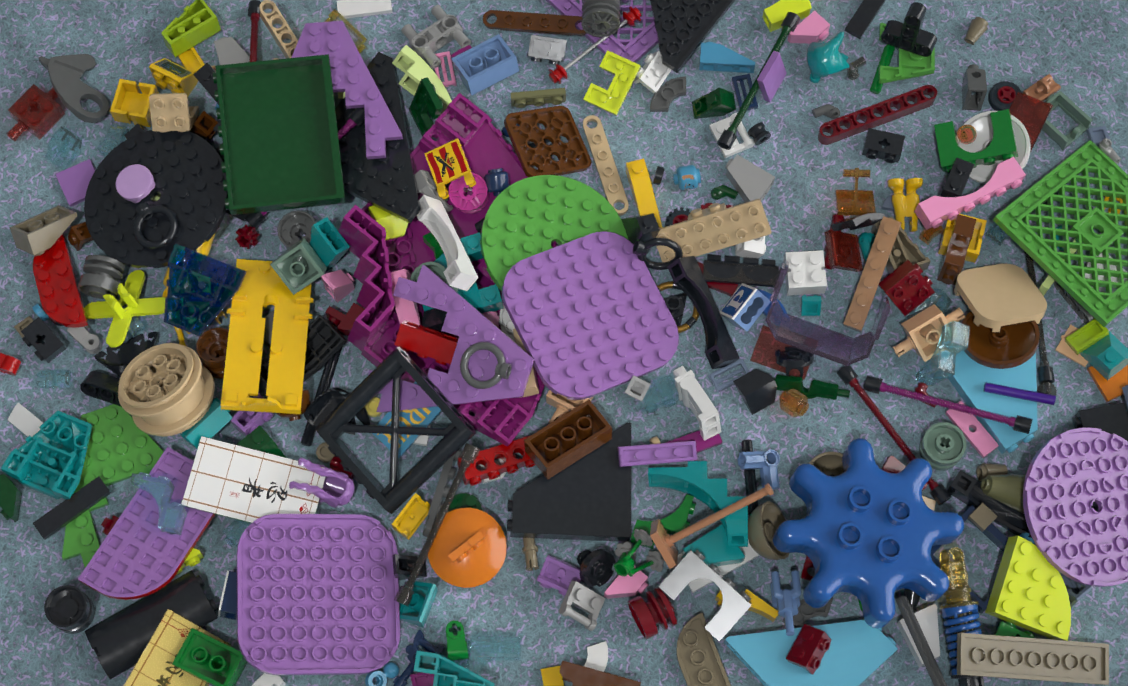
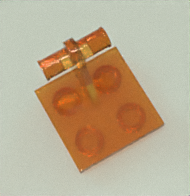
M855 168V170L843 169V177H854L853 190L835 191L837 215L861 216L876 213L873 191L858 190L859 177L870 178V170H859V168Z

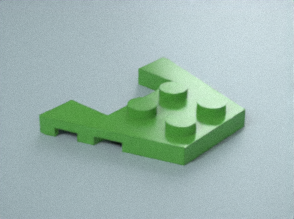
M884 23L879 25V40H882L881 35L886 26ZM935 47L932 54L928 57L898 48V67L880 66L879 83L934 74Z

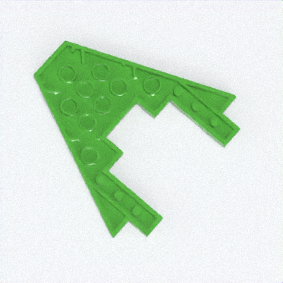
M112 404L81 415V420L92 424V430L80 483L74 493L98 476L106 486L140 474L144 482L164 452L147 433H144L136 426L133 418L121 406ZM107 496L66 525L62 559L64 561L81 555L84 567L86 568L100 547L91 511L108 506Z

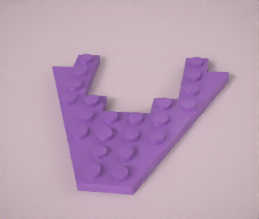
M343 21L306 23L291 58L329 54L333 93L345 92L347 109H365L367 159L386 158L385 141L403 139V136Z
M422 265L417 282L401 277L398 278L393 296L447 312L441 331L459 336L448 374L429 368L427 375L452 405L523 397L534 363V359L427 266ZM478 342H489L496 345L502 351L506 363L511 364L512 367L508 379L502 378L495 386L487 389H477L470 386L463 379L460 371V361L463 353L468 347ZM488 350L476 351L468 361L470 375L478 381L491 379L495 375V368L498 364L497 358ZM393 379L379 392L382 395L376 412H392ZM401 380L400 411L438 407L419 385Z

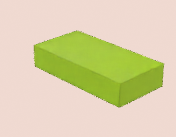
M1093 319L1066 337L1065 342L1078 355L1107 336L1109 330L1103 327L1096 319Z

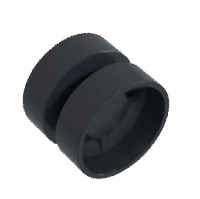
M64 585L57 587L48 595L44 604L47 619L65 633H80L87 629L94 619L95 608L92 600L75 586Z

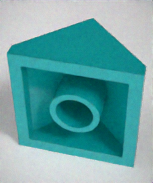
M409 580L399 604L400 620L424 628L438 592L436 585Z

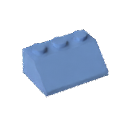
M499 34L451 58L464 86L471 95L519 72L516 56Z

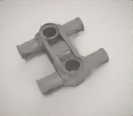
M440 5L434 6L431 10L432 15L438 21L417 34L410 24L405 25L401 30L409 40V45L414 52L422 59H425L432 68H437L441 64V60L434 52L455 39L461 48L471 44V40L463 33V28L458 23L457 18L454 15L446 14Z

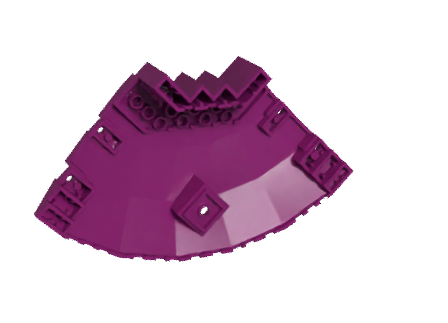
M461 93L451 101L447 109L436 119L434 125L423 135L418 146L410 154L414 175L419 170L428 171L432 177L424 153L458 138L471 172L481 176L483 180L488 170L503 168V171L508 173L510 185L528 178L522 169L518 157L513 152V147L502 138L503 134L499 129L496 130L491 123V118ZM418 191V199L420 200L423 194ZM472 191L466 192V195L471 196L473 194ZM490 193L486 206L480 212L474 214H466L457 210L452 204L450 197L448 198L446 203L452 205L453 209L447 214L459 239L478 233L475 223L485 217L497 196ZM367 203L362 209L354 205L343 217L338 232L350 246L348 250L360 259L353 276L363 283L356 301L365 310L355 320L347 340L361 350V355L377 367L393 350L399 347L394 345L400 323L392 296L391 272L406 269L412 275L414 270L422 263L434 262L436 259L434 252L423 241V236L431 231L418 220L417 216H415L411 223H408L404 236L386 241L385 228L371 218L368 207L374 205ZM556 241L551 242L553 248L556 247ZM484 258L471 262L478 276L476 280L478 290L495 285L487 271ZM417 303L422 326L424 309L422 304ZM500 310L494 311L497 312V316H500ZM447 334L453 337H459L457 335ZM413 351L406 352L426 376L428 375L429 368L448 374L450 364H439L435 362L436 359L419 357ZM536 371L539 394L522 398L456 404L453 406L475 430L508 447L533 416L545 384ZM408 372L401 377V380L411 383L415 382ZM469 411L474 412L475 416H470Z

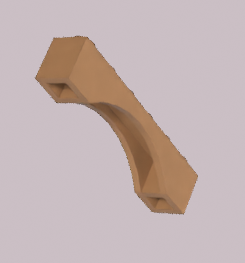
M883 216L843 326L862 332L902 222Z

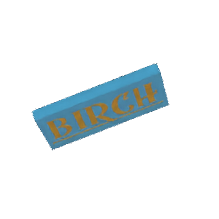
M439 407L402 410L399 412V426L427 428L442 410ZM388 412L376 426H391L392 412ZM372 433L390 450L391 434ZM399 434L398 458L404 455L420 435Z

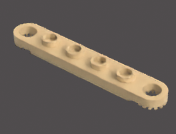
M594 115L587 116L583 120V129L606 199L613 208L615 203H623L625 207L622 210H615L619 216L624 215L628 211L629 204L601 120ZM594 121L597 123V127L591 129L587 126V123Z

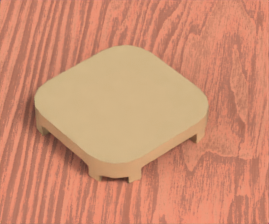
M1006 263L967 269L962 271L957 277L954 288L955 296L961 295L974 314L973 322L977 326L981 324L985 327L993 328L992 332H999L1001 326L1033 320L1039 324L1047 309L1046 299L1028 274L1016 265Z

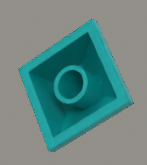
M1110 331L1107 336L1080 353L1107 381L1128 365V348Z

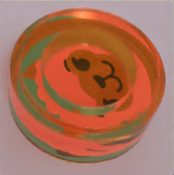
M967 124L958 129L957 136L961 143L971 144L975 141L977 133L973 126Z

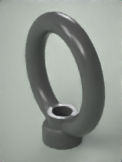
M478 342L471 345L465 350L460 361V371L463 379L470 386L477 389H487L495 386L502 378L508 379L512 368L511 364L506 363L502 351L496 345L489 342ZM479 350L492 352L498 361L495 375L487 381L475 380L468 371L470 357Z

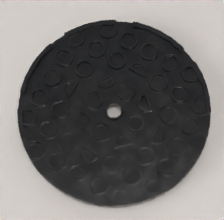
M149 130L120 143L98 165L86 191L84 213L86 225L92 239L110 258L134 268H161L175 264L171 263L170 260L177 244L187 248L183 259L188 258L197 252L196 249L205 241L208 242L227 211L225 198H228V191H224L223 180H226V173L222 172L221 162L223 160L221 156L206 140L189 131L159 132ZM134 164H140L148 168L156 184L155 188L138 203L125 200L116 189V179L119 173L124 168ZM156 193L161 194L159 200L152 201ZM147 202L150 206H164L175 214L178 228L175 237L168 245L159 249H148L140 245L134 236V223L138 215L135 209L142 203ZM154 213L150 219L144 220L141 232L143 237L151 242L163 239L170 228L169 219L162 213Z

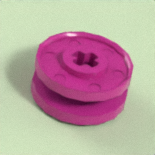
M472 173L476 181L475 186L469 187L465 183L464 176L452 181L449 186L448 194L452 204L457 210L466 214L480 212L489 201L490 193L488 192L486 182L475 173ZM466 191H472L473 194L471 196L466 195Z

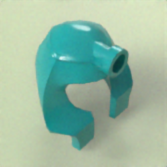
M843 31L839 32L827 43L812 42L809 44L807 60L811 70L809 77L811 82L818 83L821 77L850 68V65L847 63L849 57L838 51L844 38Z

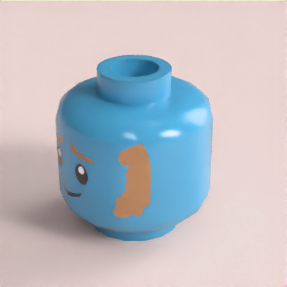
M694 165L678 167L676 174H673L674 185H678L680 190L697 188L698 183H701L700 170L696 169Z

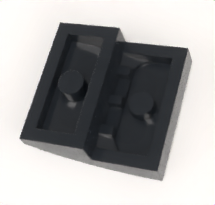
M869 213L835 222L831 227L833 232L848 228L855 230L874 225L882 220L885 214Z

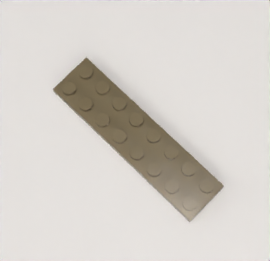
M957 633V675L1109 685V644Z

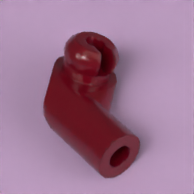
M333 457L330 461V468L336 472L345 473L349 478L353 479L354 474L344 470L341 459Z

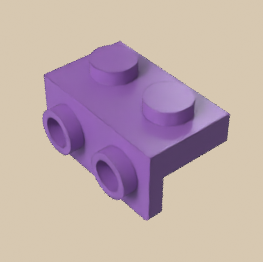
M548 555L536 581L541 582L540 585L545 588L551 589L552 587L559 590L558 592L565 596L571 581L580 583V568Z

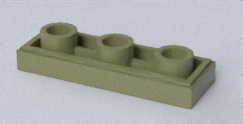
M565 88L512 92L510 93L511 106L524 108L527 105L540 107L549 103L560 105L566 101Z

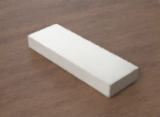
M391 0L337 1L339 19L393 13Z

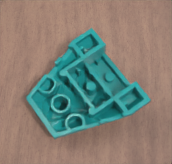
M56 411L39 427L40 430L33 437L29 435L25 439L26 443L18 450L15 448L9 454L1 470L10 477L17 479L22 485L57 500L60 498L70 499L80 483L92 424L61 411Z

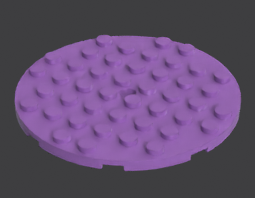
M1098 428L1072 429L1046 442L1038 450L1028 467L1023 487V508L1028 529L1042 555L1066 577L1081 584L1095 587H1109L1128 582V441L1114 433L1110 434ZM1093 502L1097 503L1098 511L1091 508Z

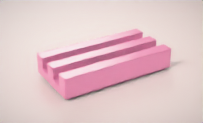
M450 51L435 54L441 60L444 82L442 83L444 87L456 86ZM446 56L452 79L450 81H448L443 58ZM437 67V68H434V69H435V74H436V75L439 77V79H440V74H439V69H438V67Z

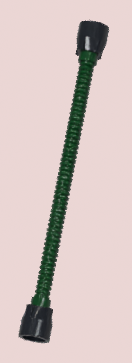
M788 12L781 24L783 26L782 32L752 88L748 92L731 126L727 130L724 129L717 142L721 148L731 149L737 138L735 136L736 129L759 89L757 79L772 52H779L787 35L796 29L800 21V17L797 14Z

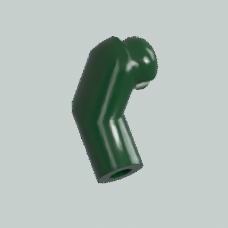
M721 185L712 189L711 197L718 200L727 196L735 200L739 192L728 186Z

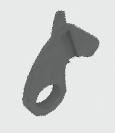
M61 55L51 57L50 59L43 56L39 57V62L48 70L55 92L67 109L84 122L97 123L104 119L109 110L108 100L104 94L80 80L84 72L95 68L96 62L91 55ZM91 99L99 105L100 111L93 113L84 110L80 100Z

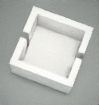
M823 250L786 252L783 263L787 296L824 294L827 288L826 270H824Z

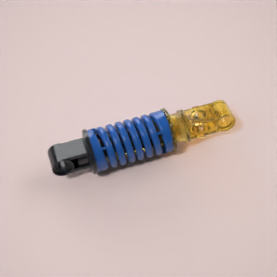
M958 547L944 549L939 554L941 570L949 578V588L943 594L946 597V603L941 605L940 609L943 619L946 620L943 624L945 627H949L945 629V634L950 635L946 637V641L950 643L947 645V649L951 651L948 653L949 658H955L950 661V665L953 666L951 667L950 676L951 679H958L959 686H985L983 677L957 675V633L982 634V630L977 628L981 626L980 621L975 620L979 618V603L970 598V592L972 591L968 584L964 553ZM950 553L953 555V562L950 559Z

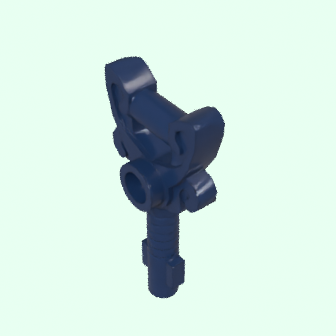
M418 630L413 646L408 645L406 647L410 663L401 676L395 678L393 686H406L408 684L406 681L414 671L416 653L420 651L418 649L419 646L428 652L438 654L444 651V646H434L424 638L422 631Z

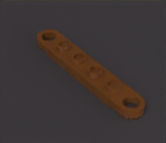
M489 10L483 15V23L489 29L582 36L587 34L584 30L576 29L577 24L582 21V16ZM489 16L497 17L496 22L492 24L488 23L487 20Z

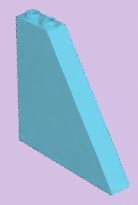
M960 341L936 356L935 361L967 406L981 409V411L993 412L996 415L1008 416V418L1011 416L1016 418L1019 415L1033 419L1029 434L1014 431V427L1000 423V421L981 418L978 415L975 416L998 443V449L1001 454L1006 451L1012 453L1019 448V443L1024 441L1026 444L1035 438L1034 434L1038 430L1037 402L983 392L984 384L987 382L1037 392L1036 352L1025 363L1007 369L990 368L975 362L965 353Z
M865 620L812 626L824 631L831 638L830 648L825 652L819 668L816 669L813 675L808 673L806 669L786 660L802 627L794 628L795 634L793 636H787L785 629L729 636L724 641L726 646L763 686H860L897 651L895 641L889 636L886 637L881 632L882 628H872Z

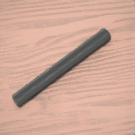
M899 597L896 603L933 685L947 686L907 597Z

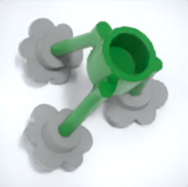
M642 529L634 530V537L637 542L633 547L628 541L623 544H617L615 554L620 558L614 564V569L618 575L623 577L629 575L632 577L636 572L649 566L653 571L661 572L663 570L664 560L661 558L660 552H653L652 550L648 552L649 556L646 557L647 563L634 568L637 548L640 545H653L652 538L646 531Z

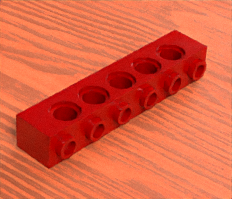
M530 436L514 440L508 447L501 444L458 458L457 465L464 484L474 486L487 478L489 480L496 479L504 472L512 474L517 472L518 468L525 466L526 468H531L535 466V463L525 452L524 440ZM520 453L523 458L516 459L513 454ZM502 459L504 464L498 465L494 460ZM481 464L484 465L486 469L484 471H479L476 468V466Z

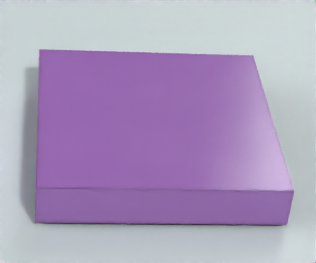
M772 52L757 79L763 98L767 102H771L787 74L780 52Z
M90 159L55 174L70 207L85 201L89 182L95 172Z

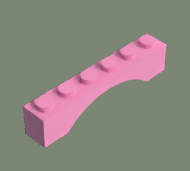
M1012 157L998 164L991 179L976 192L960 197L933 196L918 203L914 212L926 230L931 227L937 228L947 219L951 221L964 211L966 213L970 212L980 203L981 205L986 204L994 196H1002L1010 188H1018L1022 185L1026 174L1016 159Z

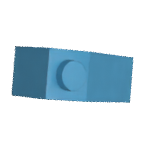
M714 42L701 43L699 70L754 73V61L721 44Z

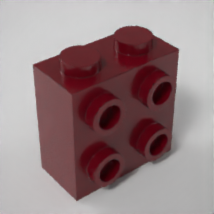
M909 260L879 283V286L904 316L908 315L935 293L931 287L932 281L926 275L924 277L921 275L923 270L917 263L913 265Z

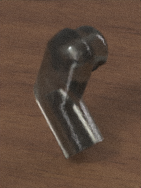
M861 56L849 63L850 68H847V77L850 80H856L859 77L858 69L866 64L864 57Z

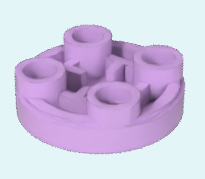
M140 164L124 168L116 179L117 192L125 200L132 201L133 203L140 202L156 185L152 173L148 168Z

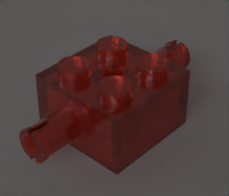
M33 84L8 109L13 119L17 121L6 133L10 139L15 142L26 130L40 140L65 115L60 104L55 101L59 96L53 87L46 93Z

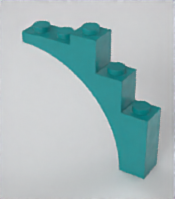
M688 461V467L648 468L649 487L670 488L687 493L705 503L714 513L747 497H728L727 478L708 479L707 461ZM747 505L720 519L726 532L728 547H748Z

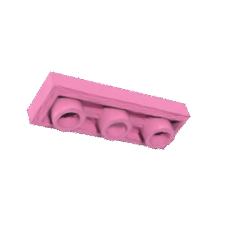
M962 401L958 402L959 405L961 404L965 406V404ZM951 408L946 411L945 414L963 432L965 438L982 458L998 448V443L973 414L970 415L958 410H951ZM969 428H973L975 432H971Z

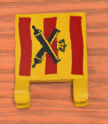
M458 138L424 153L435 181L438 195L443 200L449 198L445 184L464 176L465 183L469 187L476 185Z

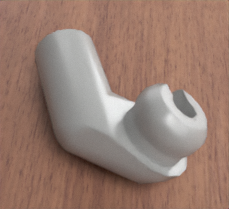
M1108 138L1103 139L1099 143V148L1118 164L1121 158L1111 147V140Z

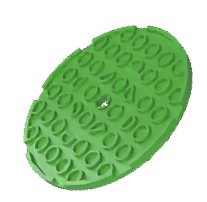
M539 175L515 182L495 198L482 224L480 245L482 256L487 265V271L496 286L502 291V285L509 270L517 262L552 249L551 242L556 241V243L562 245L595 232H612L623 236L627 240L628 236L616 210L596 190L571 178L556 175Z

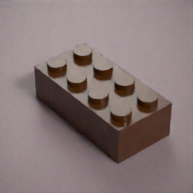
M587 400L524 440L525 452L548 480L612 439V427L592 402Z

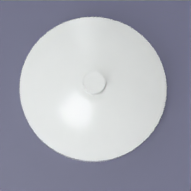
M997 111L983 112L970 118L957 134L959 147L971 153L986 149L993 139L990 113ZM1011 115L1018 157L1014 158L1023 170L1030 156V138L1021 121ZM970 127L974 129L976 137H973L974 141L971 143H963L961 141H968L966 140V138L968 139L966 132L965 134L962 132L961 140L959 139V133L963 128ZM995 161L996 163L992 165H977L976 168L972 169L969 178L978 183L986 184L991 179L997 165L1004 161Z

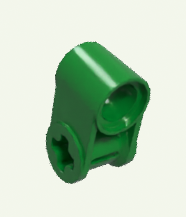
M450 621L446 626L448 659L452 661L469 659L464 627L459 621ZM454 626H456L458 630L461 629V631L457 632V635H453V632H449L453 630Z

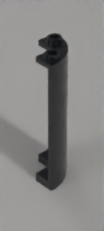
M191 570L168 583L157 592L145 596L85 630L87 639L109 679L136 665L167 610L172 611L200 628L218 618L215 612L218 608L214 600H208L202 588L205 584L200 575L195 576Z

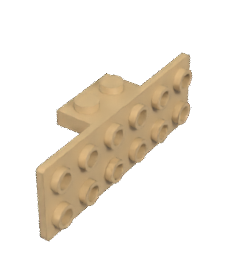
M756 199L726 208L725 203H714L709 208L703 210L701 208L695 209L690 212L687 221L660 228L656 238H666L675 241L682 249V257H696L770 235L772 231L760 199ZM657 246L662 263L670 261L675 257L673 249L667 246Z

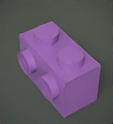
M258 393V396L252 397L265 399L263 396L260 395V393ZM238 411L231 419V422L246 437L259 425L261 426L264 422H268L274 413Z

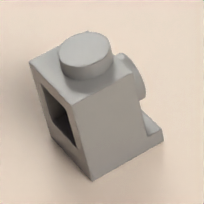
M633 375L625 394L642 402L651 384Z

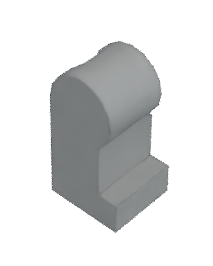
M88 325L77 328L69 327L67 329L70 336L90 354H97L102 350V342L98 336L90 334L86 330L89 327Z

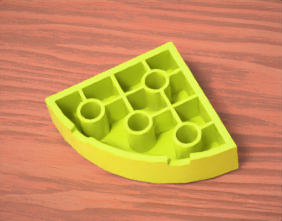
M1020 536L1008 537L985 613L1052 640L1068 641L1071 626V607L1062 576L1032 542Z

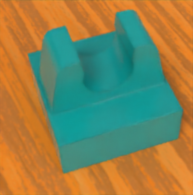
M803 295L801 298V316H820L821 296Z

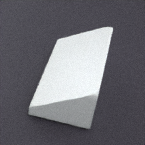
M20 403L16 404L8 418V421L27 437L29 435L33 437L43 424L42 421Z

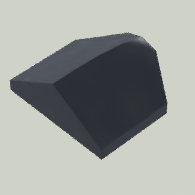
M754 369L733 381L752 415L775 403L777 384L771 375Z

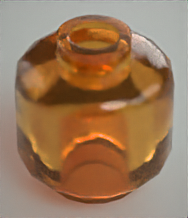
M796 389L784 391L779 398L781 410L791 417L803 416L809 408L808 398Z

